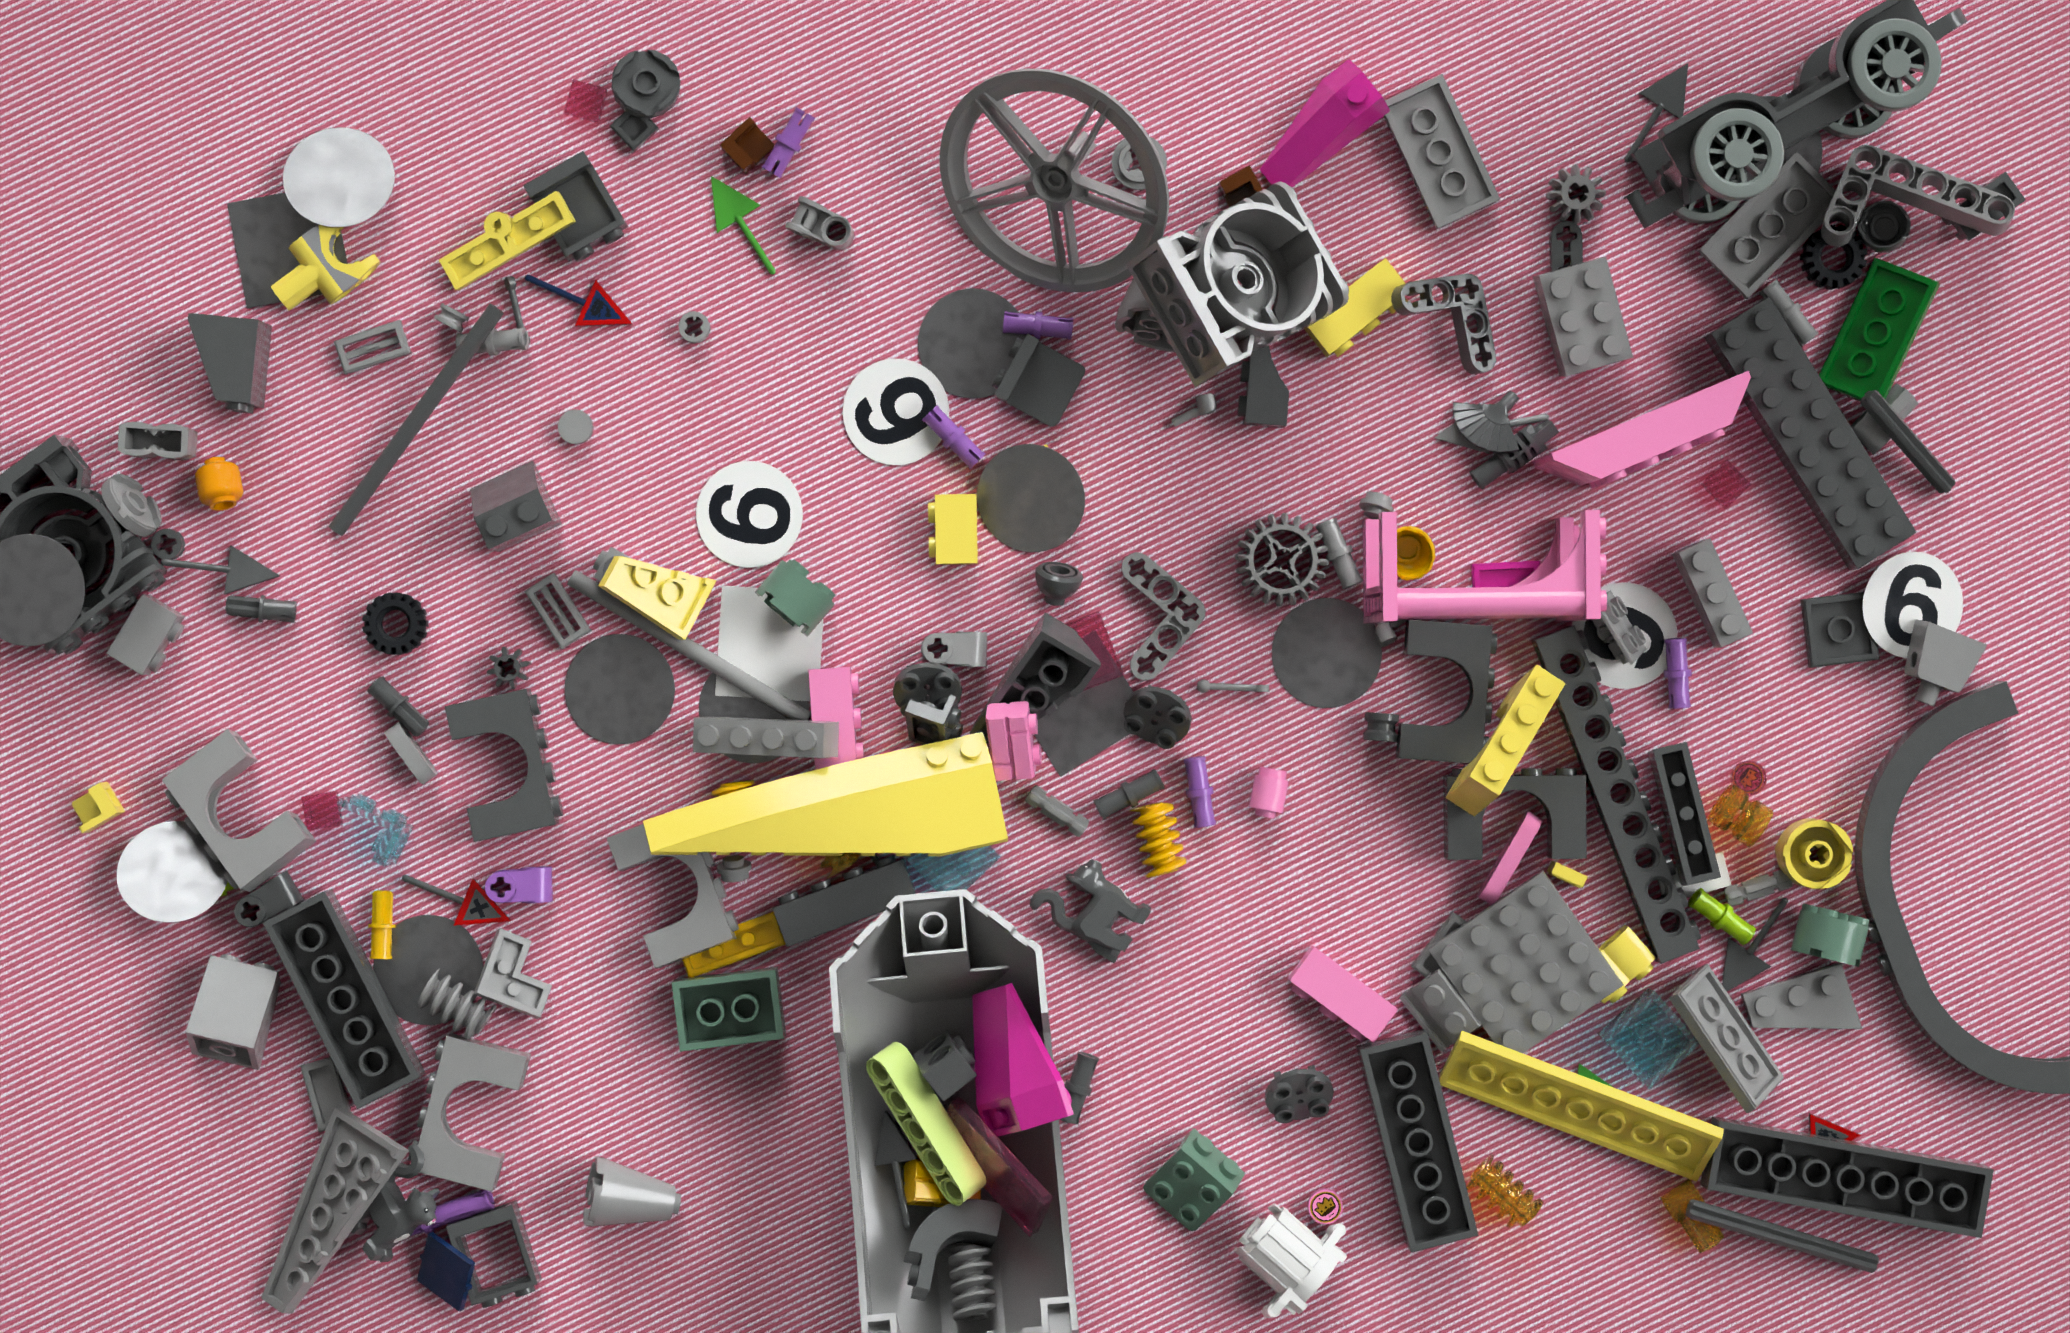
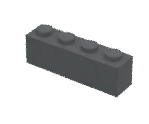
M1687 742L1651 750L1648 752L1681 887L1720 878L1721 875Z
M891 855L875 861L877 868L864 872L862 867L843 873L844 880L831 885L830 879L811 885L812 892L799 897L797 891L779 897V905L774 906L772 909L786 946L795 945L886 910V905L895 896L917 894L904 858L896 860L895 855Z

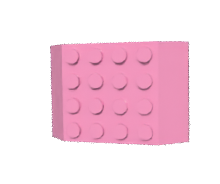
M1749 371L1741 373L1532 461L1533 465L1539 470L1578 486L1589 483L1592 489L1660 462L1659 460L1680 454L1696 445L1711 441L1725 435L1723 427L1733 423L1751 379Z

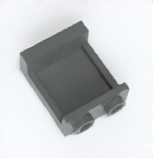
M584 151L523 185L534 203L555 191H559L576 222L553 236L568 261L575 259L576 262L582 261L594 253L593 247L603 241L608 245L624 236L622 230L626 229L628 225Z

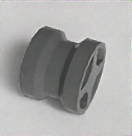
M1365 712V720L1368 722L1367 730L1363 733V740L1398 742L1395 724L1399 722V714Z

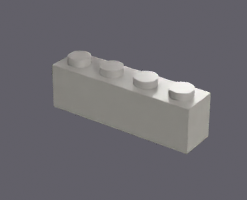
M713 716L694 718L693 752L806 758L838 757L839 722Z

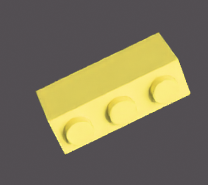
M1384 258L1349 286V298L1345 306L1304 329L1326 357L1330 356L1333 352L1339 357L1354 345L1350 339L1361 331L1366 336L1381 324L1378 319L1381 314L1387 310L1391 314L1396 312L1391 302L1392 292L1397 286L1406 283L1389 261Z

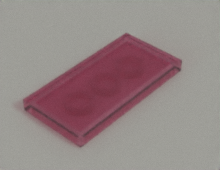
M958 1097L950 1103L947 1113L986 1176L984 1188L1029 1237L1033 1236L1039 1231L1053 1196L966 1102Z

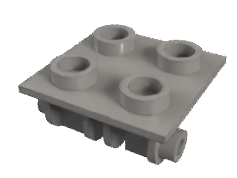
M1610 590L1607 592L1606 612H1601V619L1592 621L1596 628L1604 623L1606 624V626L1599 630L1600 634L1607 630L1611 632V635L1604 639L1605 643L1615 639L1614 642L1608 645L1615 659H1620L1622 664L1629 662L1631 665L1646 650L1644 645L1646 639L1639 627L1636 625L1632 626L1626 616L1628 610L1619 596L1614 597Z

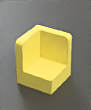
M108 782L98 783L88 789L89 792L72 802L74 810L83 823L79 827L82 834L95 830L125 812Z

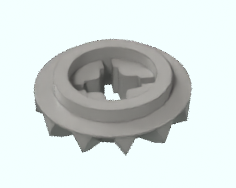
M1150 137L1166 171V153L1161 144ZM1123 139L1113 152V172L1116 179L1126 188L1142 191L1145 189L1142 171L1139 168L1127 171L1133 163L1130 152L1133 149L1127 140Z

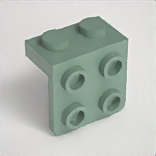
M1193 1128L1185 1136L1177 1151L1146 1181L1143 1189L1188 1230L1196 1231L1234 1194L1245 1172L1239 1168L1234 1160L1228 1158L1217 1149L1209 1138L1201 1135Z

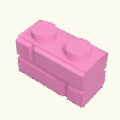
M1027 701L987 705L985 719L990 757L996 781L1012 780L1013 778H1016V780L1032 779L1035 777L1036 765H1042L1041 745L1034 744L1033 734H1038L1037 714H1030L1029 702Z

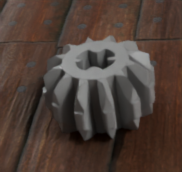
M1575 164L1571 167L1570 174L1562 168L1558 171L1560 180L1552 178L1549 181V185L1557 191L1546 193V199L1557 200V203L1553 204L1549 209L1551 212H1556L1559 208L1563 210L1559 218L1560 221H1565L1570 214H1572L1574 224L1581 222V214L1586 220L1590 221L1594 218L1591 209L1600 211L1603 208V204L1595 198L1604 197L1606 191L1595 189V186L1602 182V178L1599 176L1591 181L1589 177L1592 174V168H1586L1583 174L1580 175V168ZM1569 187H1572L1574 191L1581 189L1583 195L1579 199L1583 200L1582 202L1577 198L1573 200L1569 198V194L1572 192Z

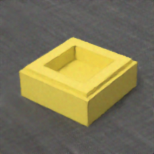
M1551 861L1547 869L1549 875L1578 888H1583L1588 876L1555 861Z

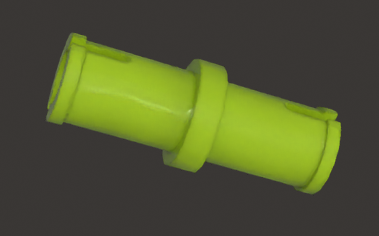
M1702 888L1697 889L1688 901L1689 907L1694 908L1710 920L1712 927L1717 930H1724L1739 941L1741 945L1747 944L1754 936L1756 928L1733 912V907L1729 904H1721Z

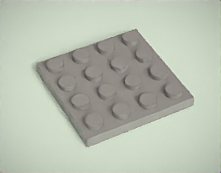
M1543 870L1428 949L1493 1042L1520 1053L1526 1052L1624 985Z

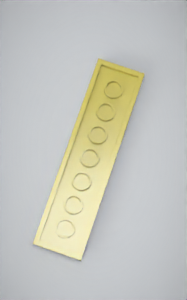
M1461 1031L1439 1075L1440 1085L1696 1182L1723 1136V1128Z

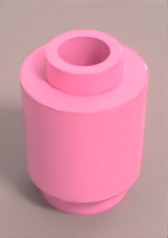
M1265 767L1259 768V774L1254 776L1249 807L1256 808L1254 815L1275 819L1276 812L1283 813L1289 783L1286 780V771Z

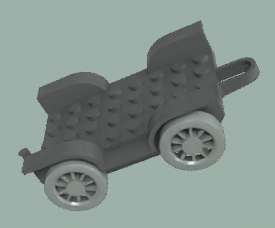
M1886 0L1857 17L1837 37L1826 42L1811 53L1799 67L1791 93L1787 95L1785 93L1771 102L1750 93L1736 92L1725 94L1707 102L1656 133L1658 139L1629 156L1631 163L1637 162L1653 192L1659 198L1646 204L1640 191L1636 190L1624 197V199H1628L1644 229L1672 213L1678 218L1694 224H1707L1722 219L1731 213L1741 201L1759 195L1774 183L1783 166L1784 150L1821 129L1833 136L1844 139H1856L1867 136L1884 125L1892 112L1909 109L1928 97L1935 88L1941 73V54L1936 42L1967 23L1965 15L1961 8H1958L1927 25L1914 0ZM1913 73H1923L1919 82L1912 76ZM1902 80L1911 87L1910 90L1904 92ZM1859 108L1869 115L1864 120L1861 119ZM1852 112L1854 123H1844L1846 115ZM1763 162H1766L1762 171H1760L1756 167L1762 164ZM1747 172H1750L1755 178L1747 181ZM1710 194L1715 196L1719 200V202L1713 206L1711 204ZM1702 198L1704 208H1694L1696 201Z

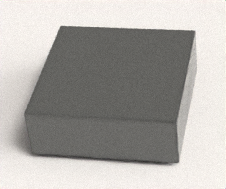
M624 112L610 125L614 132L634 153L659 130L650 118L635 117L627 112Z

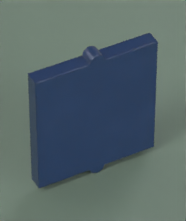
M431 1232L427 1235L424 1252L420 1254L422 1261L417 1281L457 1311H462L465 1307L468 1291L472 1289L470 1282L475 1262L437 1234Z

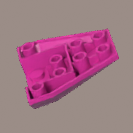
M1010 983L972 995L975 1072L977 1074L975 1077L976 1106L987 1139L1024 1131L1073 1115L1070 1093L1065 1088L1064 1082L1013 984Z

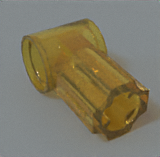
M1687 1179L1660 1197V1200L1674 1221L1680 1223L1697 1251L1702 1253L1719 1244L1724 1235L1719 1227L1693 1220L1686 1216L1687 1204L1691 1199L1705 1203L1697 1188L1690 1179Z

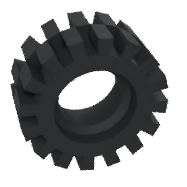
M1830 225L1835 231H1844L1847 228L1843 225L1838 227ZM1821 229L1813 233L1808 241L1803 244L1802 249L1804 250L1800 254V260H1803L1802 271H1806L1808 274L1806 278L1809 281L1813 280L1816 282L1815 286L1819 288L1826 287L1829 290L1839 289L1854 282L1856 278L1861 276L1863 273L1862 269L1867 264V260H1864L1868 253L1867 248L1863 249V239H1858L1856 237L1857 232L1854 231L1850 241L1840 246L1846 253V262L1840 270L1834 271L1826 268L1821 261L1822 250L1825 246L1829 245L1823 240Z
M390 592L373 599L374 602L372 604H368L366 607L367 613L362 618V621H364L362 629L363 633L367 635L366 640L376 650L382 651L385 654L401 655L412 652L414 648H418L422 644L421 640L427 635L426 626L429 627V621L426 620V610L421 607V603L407 594ZM392 610L403 612L408 619V629L400 637H391L383 629V619Z

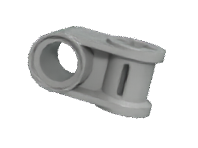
M799 196L798 202L800 204L792 221L787 222L786 229L834 250H844L852 244L854 230L846 218L828 210L817 202ZM838 224L845 226L846 235L840 241L829 239L828 234L831 227Z
M987 632L933 633L923 640L921 652L925 660L930 663L987 667ZM935 638L940 639V644L946 645L947 648L946 652L940 653L938 659L934 658V653L928 652L927 649L928 645L934 644Z

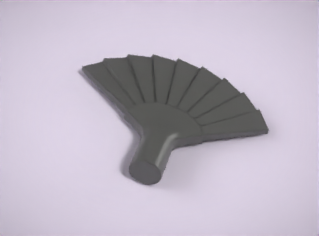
M1508 391L1496 404L1483 403L1481 405L1453 402L1455 424L1467 441L1478 448L1497 453L1518 451L1519 447L1507 414L1519 401V397L1514 392Z

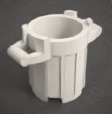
M1273 1203L1268 1209L1274 1214H1270L1262 1220L1257 1217L1239 1239L1245 1247L1240 1246L1233 1250L1239 1255V1260L1276 1292L1271 1301L1262 1308V1314L1266 1318L1278 1317L1284 1307L1293 1315L1296 1312L1298 1314L1302 1313L1308 1306L1305 1302L1326 1281L1339 1261L1343 1263L1347 1258V1255L1335 1245L1346 1233V1228L1343 1224L1330 1225L1327 1228V1232L1320 1239L1284 1207L1280 1208L1277 1204Z

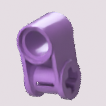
M524 867L496 871L488 877L485 883L486 894L491 900L498 903L552 902V867ZM500 877H504V882L511 885V888L506 890L504 895H500L499 889L493 888V884L497 883Z

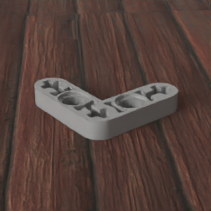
M1135 552L1129 554L1122 562L1121 570L1123 576L1167 613V616L1130 660L1132 674L1140 680L1148 681L1154 679L1198 628L1205 618L1206 610L1204 604L1152 559L1143 553ZM1131 559L1135 562L1142 559L1145 562L1143 569L1150 575L1153 569L1160 573L1151 580L1147 589L1141 586V583L1146 581V579L1140 574L1134 577L1130 576L1131 567L1128 565V562ZM1160 580H1167L1173 586V594L1167 600H1160L1154 595V585ZM1180 591L1186 595L1185 598L1181 599L1185 605L1191 606L1194 603L1198 606L1196 614L1199 617L1196 621L1191 618L1184 621L1181 618L1184 612L1177 605L1174 611L1167 607L1176 600ZM1166 628L1175 631L1178 637L1176 645L1170 649H1165L1158 643L1159 633ZM1152 642L1156 650L1166 654L1167 657L1161 661L1157 656L1151 664L1155 668L1151 674L1147 671L1140 674L1137 671L1140 665L1136 661L1139 657L1143 659L1149 657L1153 651L1148 650L1146 647Z

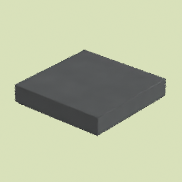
M1864 592L1800 599L1809 668L1880 660L1878 644L1869 634L1863 618L1862 603Z

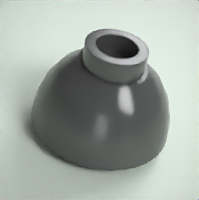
M1044 562L1038 565L1035 571L1038 588L1045 595L1044 601L1054 606L1064 605L1065 599L1077 592L1083 580L1082 573L1076 567L1061 562Z

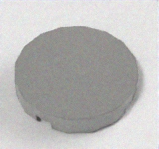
M118 473L108 478L103 483L101 492L102 498L114 518L135 535L142 537L152 535L162 523L161 512L156 501L151 496L146 498L140 492L144 489L142 485L129 476Z

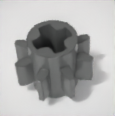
M502 647V656L498 658L497 656L490 655L489 658L495 663L494 669L488 670L487 674H496L498 677L496 681L497 687L503 685L505 681H509L511 689H516L517 679H529L523 672L524 667L531 665V662L522 661L519 658L522 654L521 649H517L513 655H509L508 648ZM513 659L515 661L513 667L517 671L515 674H507L505 676V668L501 665L503 661L510 662Z

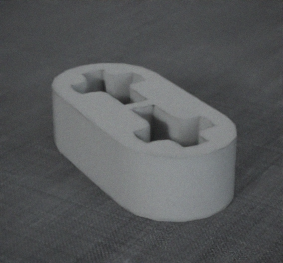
M397 722L384 732L391 745L421 784L424 785L438 774L415 739L400 722Z

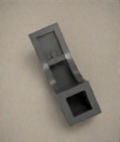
M968 1199L960 1206H955L951 1203L934 1211L922 1222L915 1232L904 1258L905 1263L912 1264L907 1285L913 1286L912 1299L925 1301L931 1287L936 1256L945 1247L956 1243H970L992 1248L998 1236L1003 1204L986 1200Z

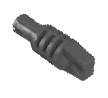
M1545 420L1535 428L1532 424L1527 425L1514 435L1519 447L1518 451L1511 453L1493 452L1494 456L1469 472L1472 479L1483 490L1485 486L1505 472L1508 474L1514 473L1548 449L1545 443L1558 434L1559 431L1550 420Z

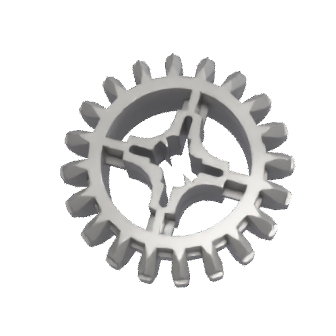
M1282 513L1281 524H1276L1275 516L1270 514L1267 516L1268 527H1265L1264 523L1258 519L1255 521V525L1259 530L1257 534L1249 528L1245 530L1246 536L1252 540L1250 543L1243 540L1238 542V546L1247 549L1246 554L1240 553L1235 555V560L1246 561V566L1237 568L1236 572L1237 574L1248 572L1249 578L1244 579L1241 584L1244 587L1252 582L1256 585L1250 593L1253 597L1257 596L1261 590L1264 591L1263 603L1268 604L1271 596L1276 595V606H1282L1283 596H1288L1290 605H1295V593L1298 592L1303 600H1307L1309 595L1304 589L1306 586L1314 591L1319 589L1318 584L1312 580L1314 576L1319 579H1325L1326 574L1318 571L1317 567L1318 565H1329V560L1318 559V553H1324L1328 551L1327 546L1318 548L1315 546L1314 542L1323 537L1321 533H1317L1313 537L1307 534L1314 526L1312 523L1305 525L1302 530L1299 528L1302 519L1300 516H1296L1291 525L1288 524L1289 517L1287 513ZM1272 532H1290L1298 536L1302 541L1293 547L1286 548L1275 540ZM1263 539L1269 552V559L1263 566L1255 570L1254 552L1260 540ZM1275 549L1277 551L1282 550V554L1285 551L1290 553L1295 549L1297 550L1287 561L1288 569H1282L1281 565L1279 568L1275 566L1267 570V567L1272 565L1273 561L1277 559ZM1308 550L1310 565L1306 576L1301 581L1295 568V560L1300 554ZM1272 572H1279L1289 580L1293 587L1287 589L1275 588L1266 584L1262 578Z

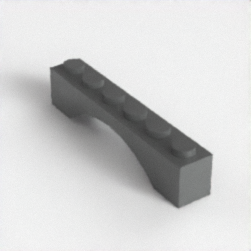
M1266 346L1252 351L1248 361H1242L1240 382H1246L1245 396L1239 395L1237 416L1244 417L1243 425L1285 428L1287 426L1289 390L1277 372L1271 357L1270 347Z

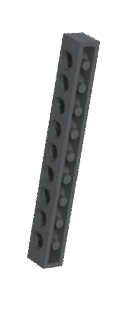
M1570 625L1531 640L1541 667L1566 683L1555 703L1583 775H1586V784L1652 954L1656 957L1655 961L1662 964L1700 949L1697 940L1701 939L1700 931L1694 919L1689 921L1684 908L1689 906L1686 895L1681 887L1676 888L1672 876L1676 874L1674 864L1670 856H1664L1661 850L1660 843L1664 842L1662 833L1657 823L1651 824L1647 811L1651 810L1650 802L1644 790L1639 792L1634 779L1639 778L1638 771L1631 758L1627 760L1622 747L1626 745V741L1620 727H1614L1611 721L1610 714L1614 713L1608 695H1601L1597 682L1601 681V676L1595 662L1589 663L1584 650L1589 649L1583 631L1581 629L1577 631L1575 625ZM1566 654L1573 655L1577 661L1576 669L1570 674L1565 673L1560 667L1561 658ZM1579 686L1585 687L1589 692V700L1583 706L1577 705L1573 700V692ZM1593 718L1597 719L1602 726L1601 733L1596 738H1590L1585 731L1586 723ZM1603 751L1611 752L1614 757V764L1608 770H1602L1598 765V757ZM1622 783L1626 788V797L1621 802L1616 803L1610 796V790L1613 785ZM1634 815L1639 821V827L1634 834L1628 835L1623 830V821L1626 817ZM1646 847L1651 852V861L1648 865L1640 867L1636 863L1635 855L1639 849ZM1654 880L1662 881L1665 886L1664 894L1657 899H1652L1648 894V886ZM1672 912L1676 917V925L1673 929L1664 931L1661 928L1660 920L1665 913Z

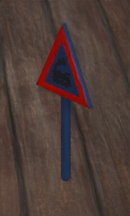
M525 275L526 281L583 306L575 327L633 325L597 280H595L587 300L536 277Z

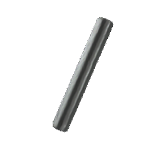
M1877 390L1867 391L1860 400L1862 406L1938 493H1948L1951 491V488L1955 485V479Z

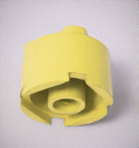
M1807 818L1792 823L1783 831L1776 844L1775 853L1780 870L1793 883L1811 889H1825L1837 885L1848 875L1852 865L1853 845L1847 833L1838 825L1825 820ZM1811 847L1820 848L1816 853L1819 857L1818 860L1809 859Z

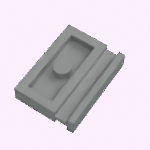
M1441 967L1415 984L1411 989L1402 993L1399 997L1441 1052L1456 1043L1461 1031L1471 1033L1481 1026V1023Z

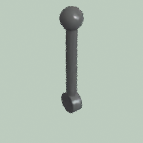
M513 276L505 277L504 284L509 291L517 329H520L524 325L515 291L516 281Z

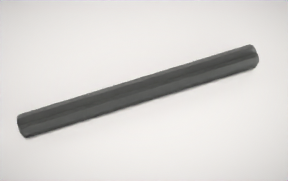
M1691 1199L1687 1204L1685 1214L1693 1220L1870 1273L1876 1271L1879 1263L1877 1255L1698 1200Z

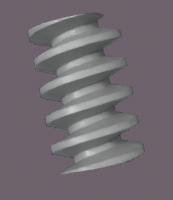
M439 968L421 992L417 1006L423 1009L431 1003L429 1014L433 1017L443 1011L441 1022L446 1024L454 1019L452 1029L455 1032L465 1026L464 1038L468 1040L482 1031L497 1006L494 1005L485 1011L486 999L481 998L476 1003H473V990H470L465 995H461L463 986L461 982L452 988L449 987L451 980L449 974L443 979L438 980Z
M980 1245L950 1248L948 1251L955 1254L948 1258V1263L953 1267H957L949 1272L950 1278L958 1281L951 1285V1292L959 1295L952 1299V1306L960 1309L953 1314V1320L980 1321L990 1318V1316H987V1312L997 1307L995 1303L986 1302V1298L994 1295L995 1290L985 1288V1284L993 1281L994 1276L984 1274L983 1270L992 1267L993 1263L982 1260V1256L991 1253V1248Z

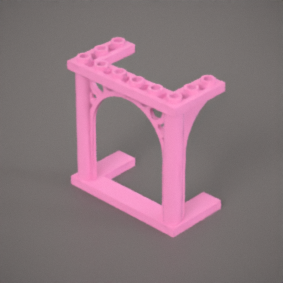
M1600 510L1580 511V530L1579 525H1574V517L1556 518L1554 538L1544 560L1528 577L1510 587L1397 588V512L1379 513V519H1365L1362 521L1363 624H1379L1398 620L1556 618V622H1574L1601 619V612H1606L1607 593L1606 590H1601V576L1606 575L1607 560L1605 554H1600V540H1605L1606 519L1600 518Z

